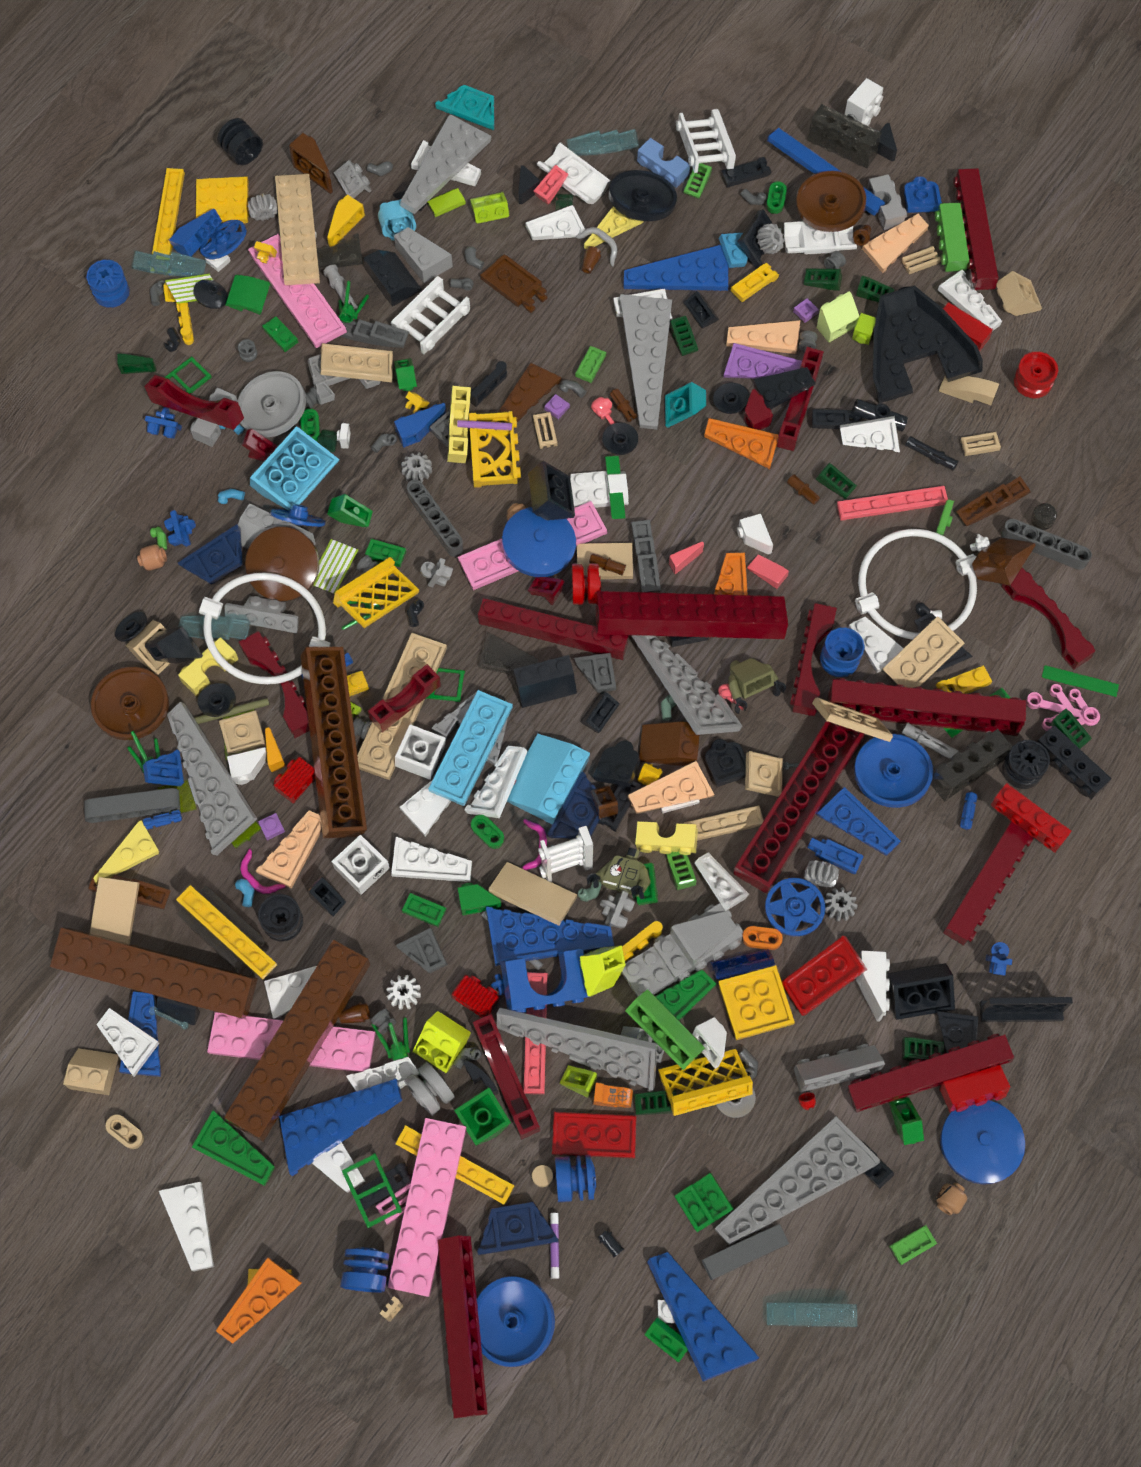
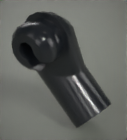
M172 327L167 330L170 340L167 341L168 344L165 343V348L169 352L176 351L181 342L177 331Z
M422 600L414 601L407 609L410 627H417L419 625L417 616L424 607Z

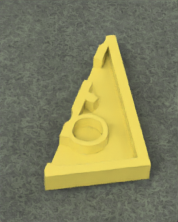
M612 207L597 228L613 238L642 224L644 221L629 218ZM591 234L584 243V248L588 249L589 246L595 247L605 241L598 235Z
M142 821L135 825L93 879L96 885L98 884L99 877L111 878L114 874L117 875L159 854V850Z

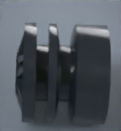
M241 118L228 121L218 133V144L238 165L251 163L262 151L263 140Z
M1034 740L1017 742L1011 748L1002 765V773L1005 780L1018 789L1034 787L1040 782L1050 764V756L1046 748Z
M274 894L266 898L259 908L258 920L266 935L272 940L278 942L289 941L301 932L303 915L297 902L290 896ZM285 916L286 922L280 923L278 919H283Z

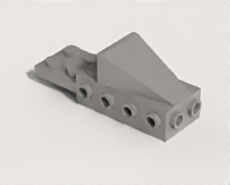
M721 903L716 906L714 904L710 905L704 910L705 913L700 916L696 914L688 922L672 926L669 935L658 937L654 941L653 947L625 963L626 965L621 973L636 996H640L647 989L654 995L671 983L688 978L690 973L695 970L700 971L711 960H718L727 950L737 948L741 944L743 931L738 923L734 924L729 909L725 911Z

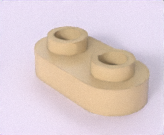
M113 1115L107 1120V1132L129 1149H137L142 1145L144 1141L143 1133L123 1116ZM117 1123H121V1128L119 1130H115V1125ZM132 1136H137L135 1142L130 1141Z

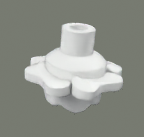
M977 534L976 541L970 544V548L972 551L977 550L980 552L988 547L990 543L987 537Z

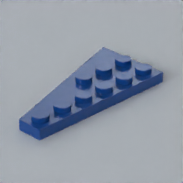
M718 245L624 270V289L728 291V263L722 246Z
M486 907L495 966L501 965L500 961L525 958V961L557 957L559 956L558 951L583 948V952H589L603 947L614 946L611 926L592 923L584 924L567 919L566 921L563 920L560 925H556L535 914H521L511 912L510 910L503 911Z
M393 1079L279 1116L289 1174L294 1176L306 1164L310 1165L322 1153H327L352 1136L353 1132L361 1126L365 1127L369 1124V1121L379 1114L382 1115L401 1102L402 1095L399 1081Z
M668 1252L652 1257L647 1261L703 1382L759 1359L757 1354Z

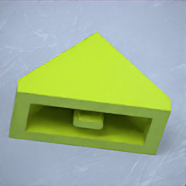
M568 1065L559 1084L588 1098L597 1080V1073Z

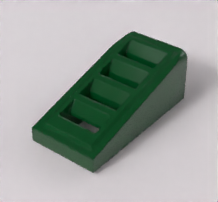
M806 268L804 285L840 291L842 281L841 269Z
M862 275L856 296L879 302L880 296L884 295L885 292H894L895 289Z
M682 316L671 320L669 328L681 355L684 356L697 352L698 346L687 317ZM691 343V346L683 348L684 345Z
M122 353L117 354V365L121 374L157 371L153 358Z
M830 462L815 478L819 483L844 499H847L857 486ZM839 481L842 482L840 487L837 485ZM847 485L848 489L844 491L843 488Z
M1067 708L1057 715L1050 724L1052 727L1055 725L1079 749L1092 739ZM1063 719L1066 720L1064 724L1061 723ZM1070 724L1072 727L1067 730L1066 727ZM1076 730L1078 733L1072 736L1071 733ZM1082 736L1083 739L1077 742L1076 739Z
M904 1037L902 1040V1060H928L929 1056H926V1046H930V1055L934 1054V1046L938 1047V1053L943 1055L944 1042ZM910 1045H914V1054L910 1053ZM918 1045L922 1046V1055L918 1054Z
M673 1090V1096H676V1090ZM666 1091L635 1094L636 1115L673 1113L671 1107H667L666 1097L668 1096ZM649 1098H653V1101H654V1108H653V1109H650V1100H649ZM658 1098H662V1108H658ZM641 1099H645L646 1109L642 1110Z

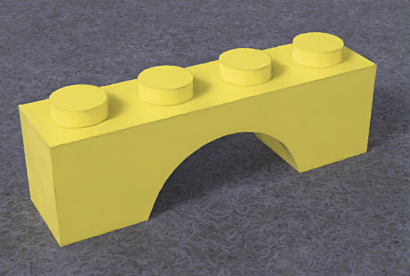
M452 387L447 462H466L468 428L457 427V421H468L471 387Z

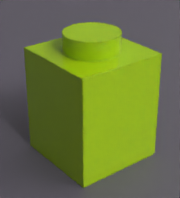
M861 313L854 329L852 340L869 345L874 333L876 318Z

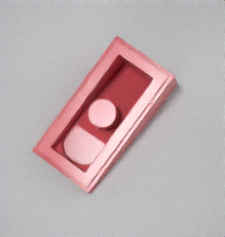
M555 165L535 188V195L549 205L568 177V173Z
M699 542L670 555L669 565L673 573L677 574L703 552L704 543Z
M757 555L747 567L748 570L776 589L787 578L789 573L786 568L760 555Z

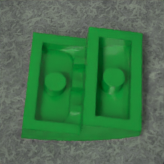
M235 275L226 306L241 312L243 309L260 315L270 282L254 277Z
M709 1173L675 1195L676 1200L697 1233L734 1210V1207L712 1173Z

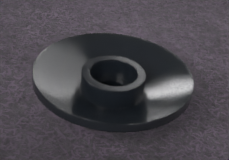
M201 280L194 286V297L201 305L210 309H219L225 306L228 294L221 284L213 280Z
M738 383L721 385L713 396L715 407L726 414H735L742 411L747 406L749 400L747 389Z
M627 423L611 424L603 433V445L613 454H628L638 444V433L634 427Z
M135 612L124 618L116 628V639L125 642L136 637L146 626V614L144 612Z
M223 683L207 686L198 697L199 709L210 717H220L229 713L236 703L234 690Z

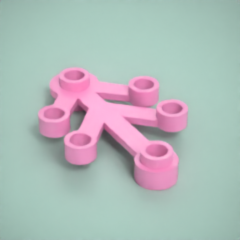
M1059 684L1052 685L1049 693L1051 696L1057 697L1061 704L1045 701L1037 692L1030 693L1026 699V705L1031 709L1040 707L1059 712L1060 714L1067 708L1074 717H1078L1077 720L1081 725L1094 726L1100 720L1098 710L1087 706L1078 689H1072L1068 694V698L1070 701L1076 702L1080 710L1071 705ZM1053 688L1058 689L1059 692H1054ZM1072 693H1075L1077 698L1073 697ZM1034 700L1036 704H1032L1030 701ZM1057 715L1044 719L1042 728L1046 731L1051 729L1052 726H1047L1045 722L1051 723ZM1087 715H1091L1093 719L1087 718Z

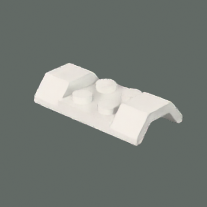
M561 143L557 145L554 154L545 162L539 161L537 163V166L547 173L555 165L568 173V177L562 184V187L574 196L577 195L588 204H594L601 198L610 184V180Z
M804 221L784 223L786 253L804 252V254H820L857 249V244L853 240V226L838 232H824L810 227Z
M607 471L577 473L570 476L574 508L592 501L595 508L609 507V491L610 493L623 492L624 505L629 504L625 471H621V474H610L608 478Z

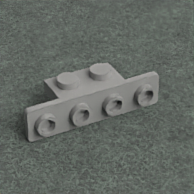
M249 596L244 606L230 603L225 604V620L292 633H297L298 616L283 613L286 609L285 602Z

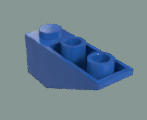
M212 209L180 227L169 241L177 253L191 258L222 220L217 211Z
M445 403L435 404L431 408L423 411L419 410L412 415L403 416L394 421L395 430L403 448L420 442L430 432V426L446 414Z

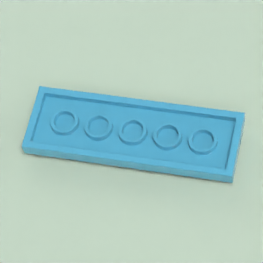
M477 691L428 788L429 792L465 806L513 708V704L482 691Z

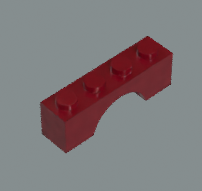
M426 664L412 675L410 682L400 693L390 699H382L368 710L370 720L383 733L441 686L440 677Z

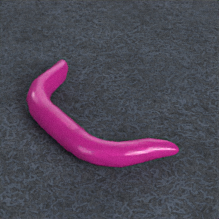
M524 819V823L539 834V848H541L540 841L542 840L545 841L547 846L545 830L539 824ZM539 853L534 861L526 863L521 869L528 870L538 867L542 863Z
M248 849L240 867L244 879L248 880L252 887L262 894H271L285 888L286 886L283 884H275L269 887L262 886L249 873L248 864L252 858V851Z

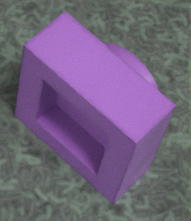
M805 299L794 307L793 312L806 323L818 314L819 309L811 301Z
M555 394L544 408L545 411L551 412V415L559 420L570 408V404Z
M276 813L258 821L267 840L285 832Z

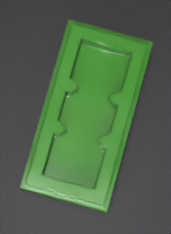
M590 346L575 373V377L592 383L606 357V352Z
M949 499L945 503L936 533L942 536L946 526L950 527L953 518L950 516L954 501Z
M924 1225L889 1247L901 1266L935 1246L937 1242L928 1227Z

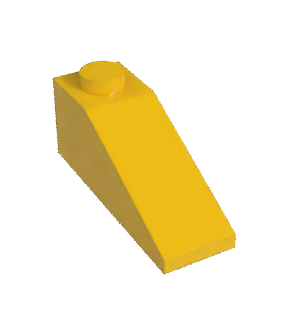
M348 194L339 200L335 208L327 236L329 248L331 249L365 216L363 204Z

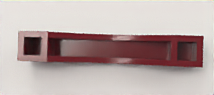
M806 347L800 368L808 367L816 382L824 351ZM814 386L791 398L779 433L777 447L790 451L795 450Z
M154 375L144 386L152 403L232 430L244 419L239 403L227 398L217 401L203 400L183 391L169 379Z
M1023 567L1011 585L1002 584L1001 587L1013 601L1033 607L1049 620L1059 637L1061 655L1073 670L1092 658L1096 651L1092 643L1082 636L1081 631L1074 627L1069 621L1068 616L1060 611L1056 602L1045 594L1043 587L1038 585L1033 580L1032 575L1025 571Z
M815 603L813 610L809 609L807 620L811 622L810 626L805 628L804 637H807V641L802 643L800 654H804L803 660L799 659L797 671H800V676H796L794 688H797L796 694L792 693L790 705H794L792 712L815 717L817 709L812 703L815 698H819L820 691L812 675V655L817 645L832 631L836 607Z
M259 631L239 641L240 647L251 665L260 667L272 676L287 673L283 665L279 666L277 663L279 658L274 650L270 651L268 648L270 646L266 636L262 637ZM290 680L279 683L285 696L283 718L293 737L297 738L310 731L308 713L304 707L306 703L301 695L297 696L295 692L297 688L294 682Z
M492 1014L474 1021V1029L521 1140L540 1132V1126L520 1084Z

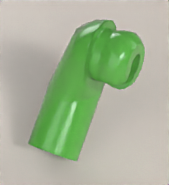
M151 528V536L153 538L157 537V544L160 548L163 547L164 550H167L166 534L162 528Z

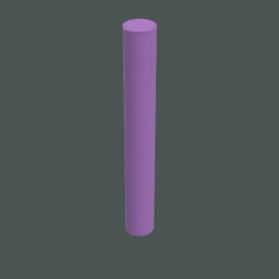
M458 420L457 427L512 430V423Z

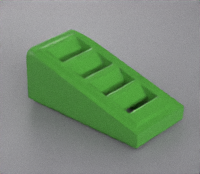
M699 163L698 172L705 174V176L694 173L692 170L684 189L685 194L700 199L712 172V167ZM697 177V178L703 179V181H699V180L694 179V178ZM692 182L700 184L701 186L698 187L696 185H693ZM690 187L699 190L698 193L689 190Z
M679 852L666 854L676 889L680 890L695 886L697 881L688 856L682 855L683 858L673 860L672 857L682 854ZM681 862L685 863V865L675 867L674 865ZM687 869L685 872L677 873L678 870ZM689 875V878L683 880L679 879V877Z

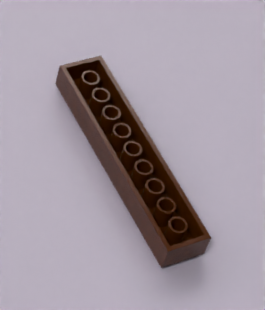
M306 647L300 656L323 839L362 836L367 831L344 649L343 647Z
M72 928L60 929L50 967L238 1018H246L248 1016L258 980L256 977Z
M335 940L332 941L224 1118L230 1124L264 1142L370 966L368 958Z

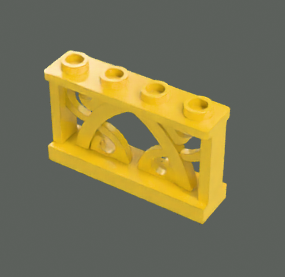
M512 411L489 414L469 413V421H504L512 423V430L470 428L474 488L485 485L518 484L517 478H521L520 467H516V461H519V450H515V445L518 444V434H514V428H517L516 417H513ZM486 434L489 435L486 441L480 440L481 436L486 438ZM509 434H510L511 443H510L509 440L506 438V436H508ZM492 437L501 442L505 447L504 452L495 461L488 453L479 451L480 448L486 447L491 442ZM511 452H512V462H511L510 460H507V458L510 456ZM487 458L491 464L488 465V461L482 463L481 460ZM509 466L511 468L509 475L502 476L498 473L497 468L500 467L501 471L506 472L504 467ZM492 471L495 474L493 477H481Z

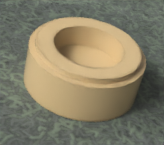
M540 1165L534 1169L532 1179L535 1185L547 1187L551 1184L553 1173L548 1166Z

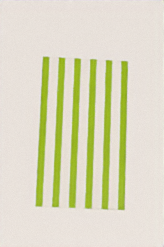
M210 274L165 280L177 304L197 301L193 294L195 284L201 280L213 279Z
M331 539L320 559L319 573L314 586L335 594L358 549Z

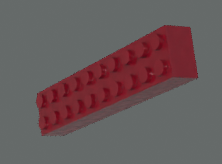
M597 592V634L785 639L788 628L784 596Z
M844 678L833 679L828 693L829 702L876 717L880 721L909 723L912 725L1018 736L1026 722V700H1021L1017 697L1001 698L998 695L982 696L979 693L963 694L960 691L945 692L942 689L908 688L903 685L890 686L881 682L872 684L862 680L855 682L847 681Z
M829 721L825 722L735 866L733 873L735 876L768 894L863 740L864 733Z

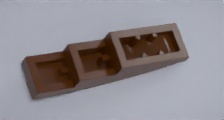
M1019 476L1007 485L1002 484L990 493L987 491L956 512L967 527L1004 509L1031 492L1021 476Z
M95 870L88 888L93 892H97L98 884L96 885L93 879L99 872ZM115 874L109 878L140 883L136 904L165 909L171 890L136 879H127Z

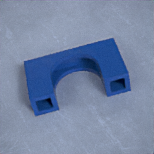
M583 948L558 951L561 980L558 987L546 995H540L531 988L528 981L525 958L500 961L507 1010L523 1013L526 1012V1008L533 1007L534 1010L545 1009L547 1004H553V1007L563 1006L565 1001L572 1000V1003L584 1002V998L590 996L587 995L583 971L580 966V956L584 955Z

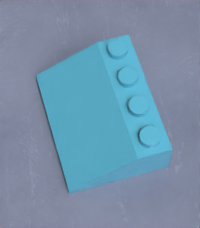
M296 426L250 477V486L265 498L290 511L293 504L300 505L339 462V459Z
M537 734L525 756L507 802L553 825L581 771L583 772L589 761L590 753L573 744Z

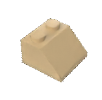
M1012 271L997 282V293L1002 298L1004 303L1002 306L1007 313L1018 316L1042 309L1031 280Z
M152 620L125 646L141 663L158 676L170 663L155 661L145 648L147 642L156 632L166 630L160 622Z
M78 1048L68 1064L63 1085L72 1090L109 1095L119 1057L118 1054Z

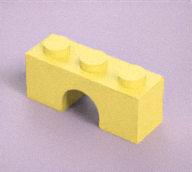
M222 638L214 641L222 657L229 664L233 665L238 660L236 652ZM209 649L202 653V658L195 659L189 666L183 667L180 674H178L181 682L196 697L204 688L211 685L208 677L205 675V671L209 667L218 666L223 671H226L213 658Z
M637 822L635 844L637 849L644 853L660 851L663 854L679 852L682 855H690L691 853H696L698 829L696 824L676 823L674 835L669 838H663L659 836L657 822Z

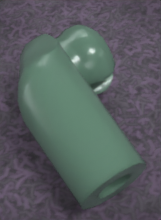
M670 694L661 702L662 720L672 719L671 709L676 703Z
M593 882L590 888L584 890L581 888L578 891L580 900L587 902L597 898L602 886L601 882H599L598 888L593 887Z

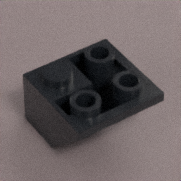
M182 626L156 632L145 645V648L155 661L177 664L203 657Z

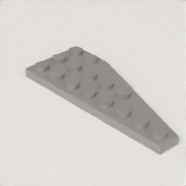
M631 635L696 735L740 731L742 725L725 699L719 694L715 695L710 690L712 686L708 682L704 683L697 677L698 673L678 653L674 655L669 650L670 645L660 641L656 636Z

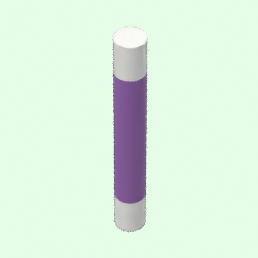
M550 1213V1227L559 1239L558 1213ZM559 1243L550 1244L551 1279H559Z

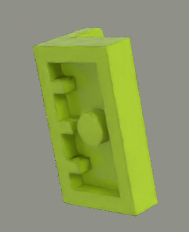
M503 192L470 199L477 224L509 217L508 203Z

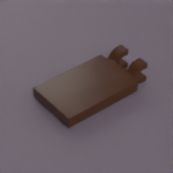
M505 254L480 275L482 281L517 307L522 304L529 313L536 309L533 306L535 301L532 297L534 295L542 303L548 299L545 295L547 290L541 287L542 281Z

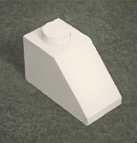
M761 514L740 519L737 533L739 538L743 539L744 544L766 554H771L773 543Z
M265 747L227 757L231 777L235 784L243 785L250 780H254L267 761Z
M714 1017L696 1026L692 1035L705 1047L702 1053L716 1069L724 1057L727 1032L723 1025Z

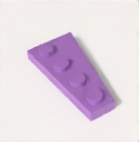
M734 343L724 377L762 378L800 369L802 361Z

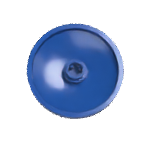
M529 507L514 514L506 523L502 535V549L508 562L521 573L533 577L552 576L565 569L573 558L576 548V536L573 527L567 519L545 520L542 517L536 516L533 513V508Z
M892 734L893 738L890 742L875 737L860 749L855 761L854 775L860 790L873 802L886 807L900 808L916 803L926 794L933 778V766L928 753L919 743L903 735Z
M988 1100L987 1103L981 1106L971 1105L961 1112L952 1111L946 1118L941 1130L940 1143L946 1162L956 1174L967 1181L977 1184L1000 1182L1013 1174L1023 1159L1025 1137L1022 1127L1017 1118L1007 1108L996 1102Z
M504 1277L492 1282L480 1293L477 1298L482 1354L490 1361L506 1367L524 1366L539 1358L549 1346L555 1328L554 1309L545 1291L535 1282L526 1278Z

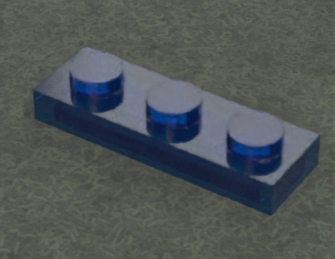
M769 949L711 963L716 979H726L733 975L746 974L750 971L775 966L774 958Z

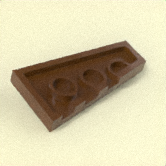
M530 363L498 413L512 411L513 417H516L518 422L527 414V411L532 406H535L544 395H547L555 385L562 381V377Z

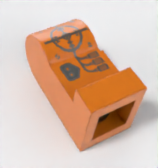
M596 1083L593 1105L630 1108L633 1090Z

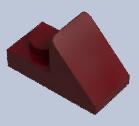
M252 428L247 430L242 446L250 450L249 458L266 461L278 447Z
M536 577L528 591L531 595L545 597L553 605L562 592L564 581L563 579Z

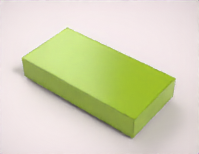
M457 188L431 199L427 203L434 216L437 217L465 205L466 201Z

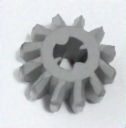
M270 194L256 195V197H252L248 202L249 214L255 221L269 220V218H273L277 214L276 200Z
M766 224L758 230V235L756 236L759 241L758 244L760 245V250H763L765 254H774L783 248V243L785 242L783 239L784 234L781 233V228H778L777 224Z
M420 452L417 455L411 453V457L405 456V462L401 464L403 468L402 474L406 476L408 481L412 479L419 480L422 483L423 478L429 479V474H432V462L428 460L427 455L421 456Z
M812 860L809 861L805 869L804 878L820 887H834L838 880L839 869L830 863Z
M843 887L839 892L834 888L832 893L826 894L827 899L824 902L827 907L825 912H831L829 915L830 919L837 916L836 920L839 922L841 917L847 921L849 916H854V910L857 909L858 905L854 903L856 897H850L851 890L844 893ZM838 902H842L843 907H839Z

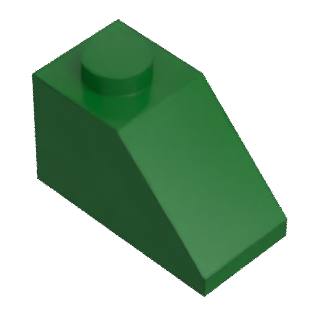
M412 358L394 361L399 390L410 391L414 389L413 387H417Z
M343 494L331 499L327 515L344 524L367 528L369 527L373 511L348 495Z
M466 883L458 888L463 916L485 912L486 907H492L496 910L502 909L500 899L478 884Z
M907 1097L889 1102L897 1133L903 1144L908 1145L924 1141L922 1119L910 1098Z

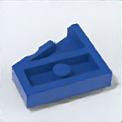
M175 750L168 755H162L157 759L149 760L143 764L146 783L181 786L184 783L179 750Z

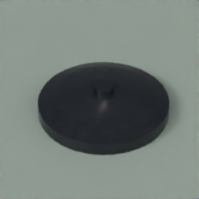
M631 170L620 173L612 180L609 188V200L617 211L629 218L639 221H658L668 217L674 211L677 193L673 185L662 176L649 171Z

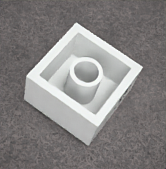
M866 78L847 100L843 123L859 132L864 127H868L873 116L876 117L880 112L881 107L879 106L883 99V87Z
M409 725L395 756V766L431 780L445 748L446 738Z
M361 835L331 861L334 869L360 895L390 868L388 861Z

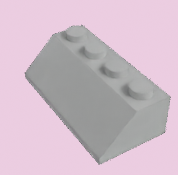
M250 503L238 523L241 528L242 547L249 549L251 543L258 535L274 527H290L299 530L308 536L314 545L316 544L313 533L290 522L271 516L269 512Z
M868 1044L857 1046V1050L849 1051V1049H843L838 1051L837 1055L829 1056V1054H823L817 1057L818 1060L810 1061L809 1059L798 1061V1065L794 1067V1072L800 1092L802 1093L880 1072L885 1065L884 1060L875 1045L868 1046Z

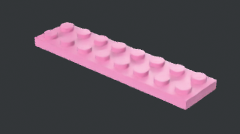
M279 234L261 242L272 245L277 251L275 258L269 256L267 264L257 259L258 251L254 246L248 249L250 256L315 348L347 332L345 326L315 284H284Z
M592 501L574 508L575 517L567 519L575 532L576 547L578 544H584L607 534V529ZM502 539L458 557V561L473 590L518 572L504 555Z
M215 1012L207 1052L215 1055L260 1060L283 1020L250 1016L238 1018ZM333 1027L310 1066L353 1072H363L366 1069H370L376 1033L373 1031Z
M425 1118L387 1288L430 1297L439 1256L438 1240L442 1239L466 1134V1126Z

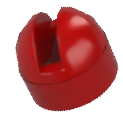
M805 1092L798 1098L801 1107L805 1110L813 1109L816 1105L815 1095L812 1092Z

